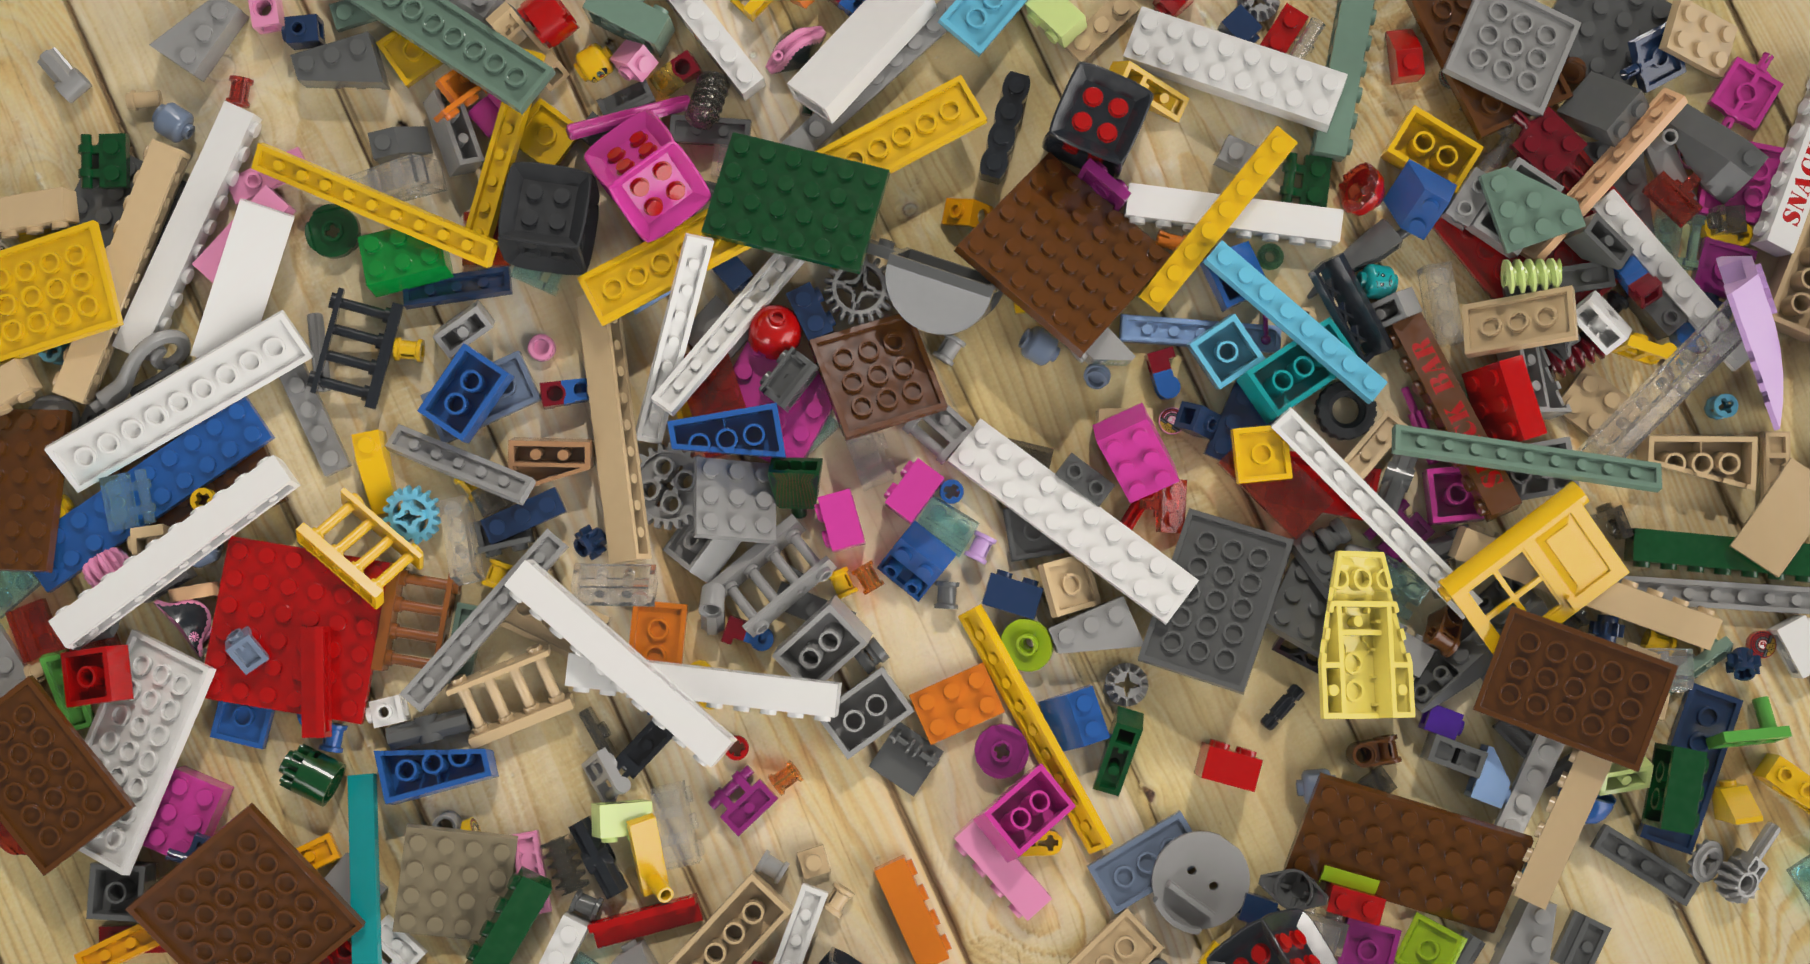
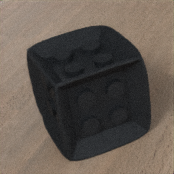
M536 162L513 163L505 183L498 224V245L504 260L514 266L534 271L563 275H582L586 273L593 253L599 215L598 203L600 195L595 177L583 170Z

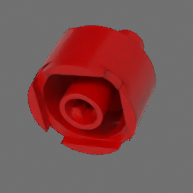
M525 0L520 4L521 7L517 9L526 22H529L533 28L536 27L533 33L549 49L558 46L580 28L561 0Z

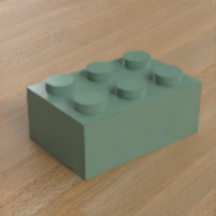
M586 0L582 7L590 22L625 40L644 44L650 53L660 58L675 32L672 19L668 15L669 12L657 4H654L652 7L644 3L645 0Z

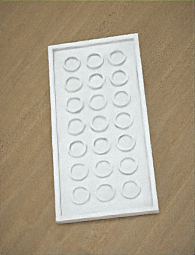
M133 629L125 645L128 644L134 699L100 704L84 741L136 806L79 850L115 872L129 876L217 670L141 631Z

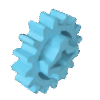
M407 485L403 490L401 488L393 492L394 495L386 499L389 504L383 507V511L388 513V515L383 518V521L390 522V527L403 536L406 541L410 542L413 539L415 544H419L423 539L425 541L429 540L432 534L439 531L437 525L443 522V518L437 516V514L442 512L443 508L435 506L439 499H431L429 497L431 494L430 490L422 493L421 486L418 485L412 490V487ZM402 500L403 502L400 504L401 510L397 511L398 505ZM428 519V524L426 528L423 529V526H425L424 520Z

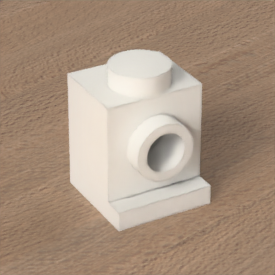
M400 694L370 701L369 707L365 710L367 721L369 724L373 723L374 728L411 720L408 702ZM383 707H386L389 711L387 717L382 715L381 709Z

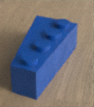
M777 403L667 421L673 450L786 458Z
M489 749L374 751L385 804L389 805L404 803L499 777L494 752Z

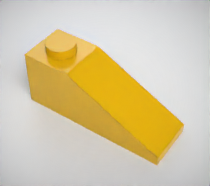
M1131 61L1112 62L1109 68L1110 71L1141 84L1154 94L1149 111L1179 123L1189 101L1188 97Z
M377 429L352 434L356 462L371 510L376 515L386 514L383 511V507L389 504L386 499L394 495L393 492L397 490L390 451L385 447L388 441L386 432ZM400 503L398 505L397 511L401 510Z

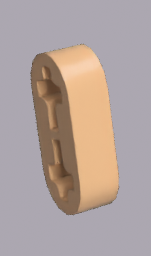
M220 581L169 589V602L176 603L184 600H197L218 596Z

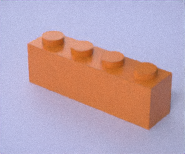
M903 854L875 867L876 877L915 963L938 964L949 959L948 950L952 949L946 934L940 935L937 925L941 923L935 909L929 910L925 900L929 899L923 883L918 885L914 875L918 874L913 860H906Z

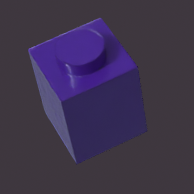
M1437 705L1422 714L1418 728L1455 740L1456 736H1460L1464 729L1465 722L1462 720L1464 715Z

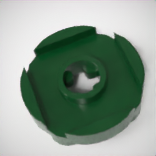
M326 204L318 207L305 225L307 243L323 257L330 259L342 258L359 247L357 237L361 236L360 223L350 210L339 205ZM331 225L340 229L335 238L331 235L327 236V231L330 230Z

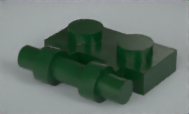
M126 133L99 134V145H92V135L81 134V144L78 145V154L81 155V168L78 169V178H81V188L93 189V179H99V187L102 189L130 188L129 135ZM92 155H99V169H92Z
M1290 152L1282 168V172L1285 174L1283 186H1280L1279 195L1282 196L1281 202L1292 203V198L1299 199L1298 204L1327 207L1333 158L1305 155L1303 165L1297 164L1298 154ZM1295 174L1302 175L1300 189L1294 187Z

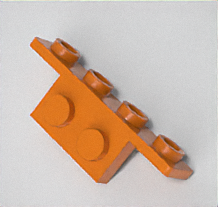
M451 70L434 83L450 102V105L433 119L436 123L443 118L449 121L461 112L458 109L461 105L464 104L466 107H469L480 98L477 95L482 90L486 94L488 92L455 70Z

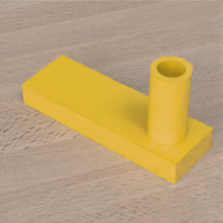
M649 813L626 821L642 895L646 897L655 894L660 902H669L673 898L674 892L669 886L656 817L653 813Z

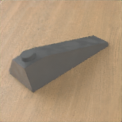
M1686 104L1664 128V131L1669 128L1677 131L1678 140L1675 144L1684 156V162L1692 168L1698 177L1697 182L1701 188L1722 205L1751 180L1769 158L1750 141L1689 104Z

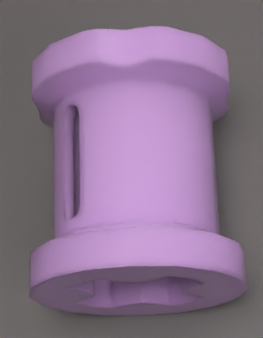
M975 530V538L969 551H965L964 555L985 565L987 562L985 558L992 544H996L997 540Z

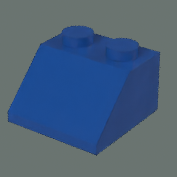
M1409 159L1383 201L1400 228L1424 240L1450 203L1457 185Z
M1089 684L1039 701L1043 716L1063 752L1110 738L1092 685Z

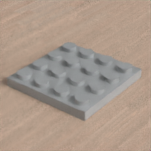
M1473 0L1442 72L1536 118L1540 115L1543 116L1579 31L1581 22L1535 0Z

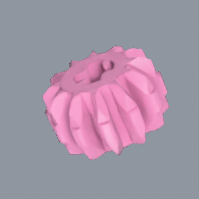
M112 547L109 550L105 549L103 552L90 558L82 567L85 580L94 588L100 583L103 576L121 568L123 562L129 556L126 552L124 553L122 548Z

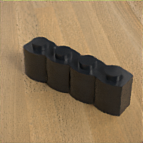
M1010 71L1004 79L1001 99L995 110L994 124L989 131L986 151L980 162V180L999 185L1005 176L1008 156L1013 149L1015 132L1020 125L1023 105L1027 100L1030 89V77Z

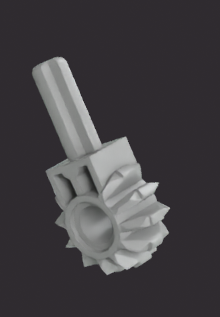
M1767 822L1748 851L1736 848L1732 856L1729 857L1728 862L1722 861V868L1716 870L1718 877L1714 882L1717 884L1716 891L1725 900L1731 903L1747 904L1749 898H1755V892L1760 890L1758 885L1769 870L1761 860L1781 832V828L1776 824Z

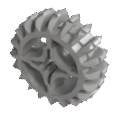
M866 254L861 272L854 280H840L848 271L840 269L836 271L833 268H829L828 272L834 278L828 277L824 279V282L831 285V287L824 288L823 293L827 295L832 294L831 297L825 299L827 305L835 303L830 309L831 313L834 314L841 310L838 317L840 321L846 315H849L848 324L850 325L854 323L855 317L859 318V325L864 324V317H868L869 322L874 321L872 316L874 313L881 319L884 315L880 308L882 307L887 311L891 309V306L885 302V300L891 301L887 293L884 276L887 265L879 269L878 266L881 262L879 258H876L873 264H871L870 254ZM869 271L874 273L880 280L882 291L867 283ZM863 277L864 289L867 288V291H862L856 301V292L852 288L858 287ZM837 288L851 294L850 308L840 301L837 295ZM864 299H879L872 307L858 310Z

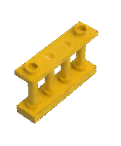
M343 488L340 491L341 504L343 506L317 528H310L303 522L296 528L297 542L372 607L378 609L384 603L383 587L410 563L418 570H421L424 567V554L419 546L415 543L410 544L365 506L364 501L358 494H351L347 489ZM351 512L362 521L360 525L337 545H330L324 540V536ZM372 529L382 538L358 561L350 562L344 557L343 553L369 530ZM390 546L402 555L378 578L370 580L364 574L363 570Z

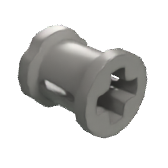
M948 334L944 335L945 339L938 350L934 351L932 355L952 367L954 358L961 347L964 348L966 346V343L955 335Z
M766 850L754 871L765 873L773 878L774 883L778 885L790 863L787 861L785 863L770 855L769 850Z

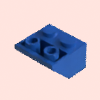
M1249 241L1231 247L1265 276ZM1203 261L1199 264L1222 312L1247 301L1208 268Z
M914 521L878 565L877 569L919 602L957 554L918 522Z

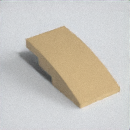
M1790 458L1744 523L1743 528L1729 545L1776 577H1780L1810 534V469L1793 458Z

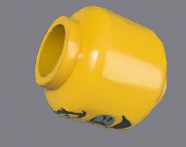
M592 43L576 54L574 67L585 82L589 80L592 83H597L613 72L614 66L610 61L613 53L608 46L602 48L598 43Z

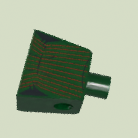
M771 458L768 478L777 507L791 509V514L796 519L806 517L807 509L815 508L814 505L817 504L823 458Z

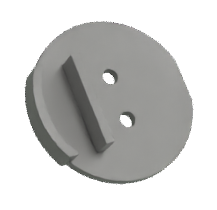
M1192 831L1182 834L1170 841L1161 850L1154 863L1151 878L1154 894L1153 902L1161 915L1171 925L1184 932L1198 935L1202 929L1219 926L1230 920L1241 909L1245 893L1249 892L1250 873L1246 859L1236 846L1217 833ZM1194 866L1196 868L1195 872L1189 874L1187 872L1188 867ZM1217 882V888L1211 890L1209 884Z

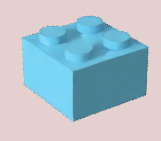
M1236 314L1228 315L1186 344L1214 388L1219 390L1265 359Z

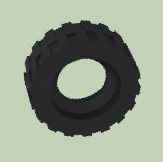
M1342 381L1327 386L1321 391L1319 398L1315 402V421L1321 427L1320 430L1328 434L1330 438H1337V440L1341 441L1352 440L1367 433L1369 428L1373 426L1374 419L1377 416L1376 401L1373 400V402L1367 404ZM1342 397L1353 399L1359 409L1357 418L1348 424L1337 421L1332 412L1335 401Z

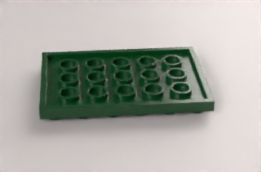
M733 132L701 230L702 235L860 274L888 183L890 170Z

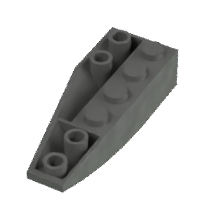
M1502 576L1514 593L1525 586L1521 582ZM1497 579L1478 595L1483 600L1478 606L1486 615L1509 598ZM1531 590L1519 598V601L1528 612L1543 616L1549 611L1543 600ZM1514 603L1490 620L1499 635L1502 633L1511 606L1516 607ZM1466 617L1462 626L1460 645L1456 652L1450 657H1444L1437 648L1420 678H1415L1413 681L1415 707L1422 714L1448 700L1487 673L1493 654Z

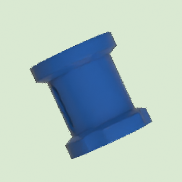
M332 723V737L323 738L322 744L319 745L318 749L333 753H343V748L341 747L343 733L347 730L348 726Z

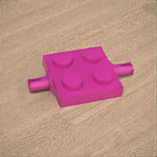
M1764 52L1758 64L1748 63L1738 56L1733 59L1724 77L1707 102L1709 106L1725 116L1721 123L1722 125L1731 129L1734 123H1739L1751 131L1758 128L1784 85L1773 78L1767 71L1768 66L1774 59L1773 55Z

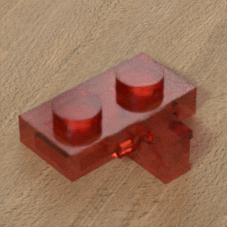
M1663 170L1641 191L1680 228L1685 226L1703 209L1694 199L1695 194L1692 193L1698 186V183L1702 181L1695 173L1690 175L1684 182H1681L1678 179L1674 181Z
M1179 479V482L1154 493V499H1139V509L1154 510L1153 517H1156V532L1181 534L1186 515L1187 480Z

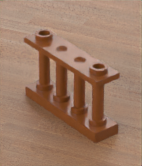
M406 566L386 584L371 670L387 671L389 666L393 664L422 669L430 659L395 653L392 650L393 641L400 637L436 643L434 655L449 638L456 595H460L462 589V579H459L460 573L449 572L448 579L409 573V570H406ZM412 584L446 590L443 606L405 600L402 597L403 586ZM409 611L441 617L439 631L436 633L400 627V624L397 623L398 613Z

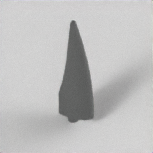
M1382 219L1364 232L1343 253L1355 273L1368 264H1376L1401 248L1403 239L1411 235V233L1402 228L1395 231L1386 220ZM1315 286L1307 295L1308 300L1318 294Z

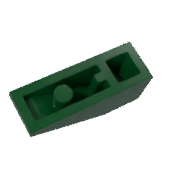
M1120 706L1117 707L1109 730L1110 738L1106 740L1093 789L1119 796L1143 731L1144 713Z

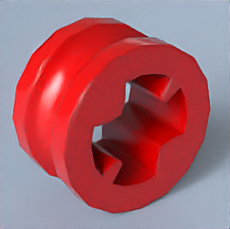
M734 735L740 741L739 744H744L745 749L741 750V755H734V751L731 753L730 750L726 752V755L732 760H741L747 755L749 744L744 737Z

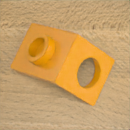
M946 198L942 224L975 228L979 224V211L982 209L986 217L993 210V207L975 199Z

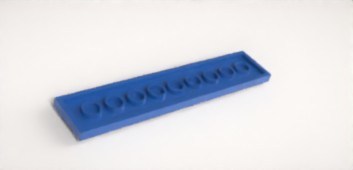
M245 396L193 426L61 517L58 525L53 572H33L46 592L52 593L81 573L84 564L90 558L96 556V554L103 552L105 549L109 550L112 547H118L126 542L128 536H130V528L149 526L191 497V494L196 489L204 488L275 439L248 397Z

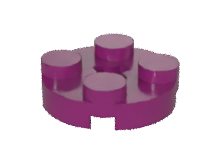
M991 725L981 732L975 743L976 762L984 773L993 778L1004 779L1012 777L1022 771L1028 761L1029 749L1027 741L1022 733L1011 725ZM1002 743L1006 744V750L1009 751L1008 756L1003 755L1001 759L997 758V752L994 751L995 746L1000 747Z

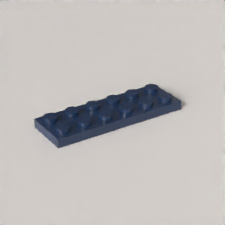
M1688 682L1667 745L1708 752L1709 768L1707 773L1704 774L1702 783L1704 786V797L1699 802L1697 812L1700 816L1699 825L1694 830V835H1689L1640 823L1636 836L1692 855L1691 852L1694 850L1728 749H1708L1706 738L1721 732L1734 731L1743 700L1693 682Z

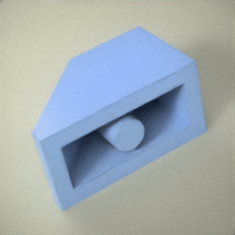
M1481 744L1479 750L1487 752L1488 756L1480 778L1470 776L1463 795L1502 809L1503 804L1508 802L1511 795V789H1509L1510 780L1494 747Z

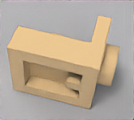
M157 524L130 528V536L127 539L129 551L132 552L133 556L140 554L145 550L146 544L152 540L160 539L167 534L170 526Z

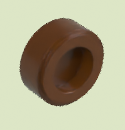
M1568 57L1561 73L1568 85H1577L1585 78L1587 67L1582 59Z

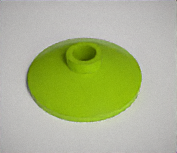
M1028 618L1018 619L1010 623L1002 633L1001 640L1018 670L1024 672L1037 671L1050 660L1053 652V642L1048 630L1041 623ZM1027 639L1032 640L1034 644L1033 647L1028 646L1026 642Z

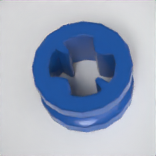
M952 479L945 481L941 485L940 497L945 503L955 504L962 499L964 488L960 482ZM954 484L959 488L956 490L959 491V496H952L951 499H948L945 496L947 492H944V488L946 486L951 487Z

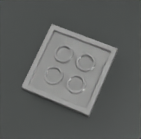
M696 457L694 460V538L774 544L776 542V501L768 478L770 463Z

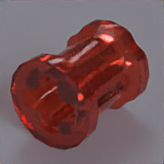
M230 75V93L225 101L241 108H249L250 86L254 85V80Z

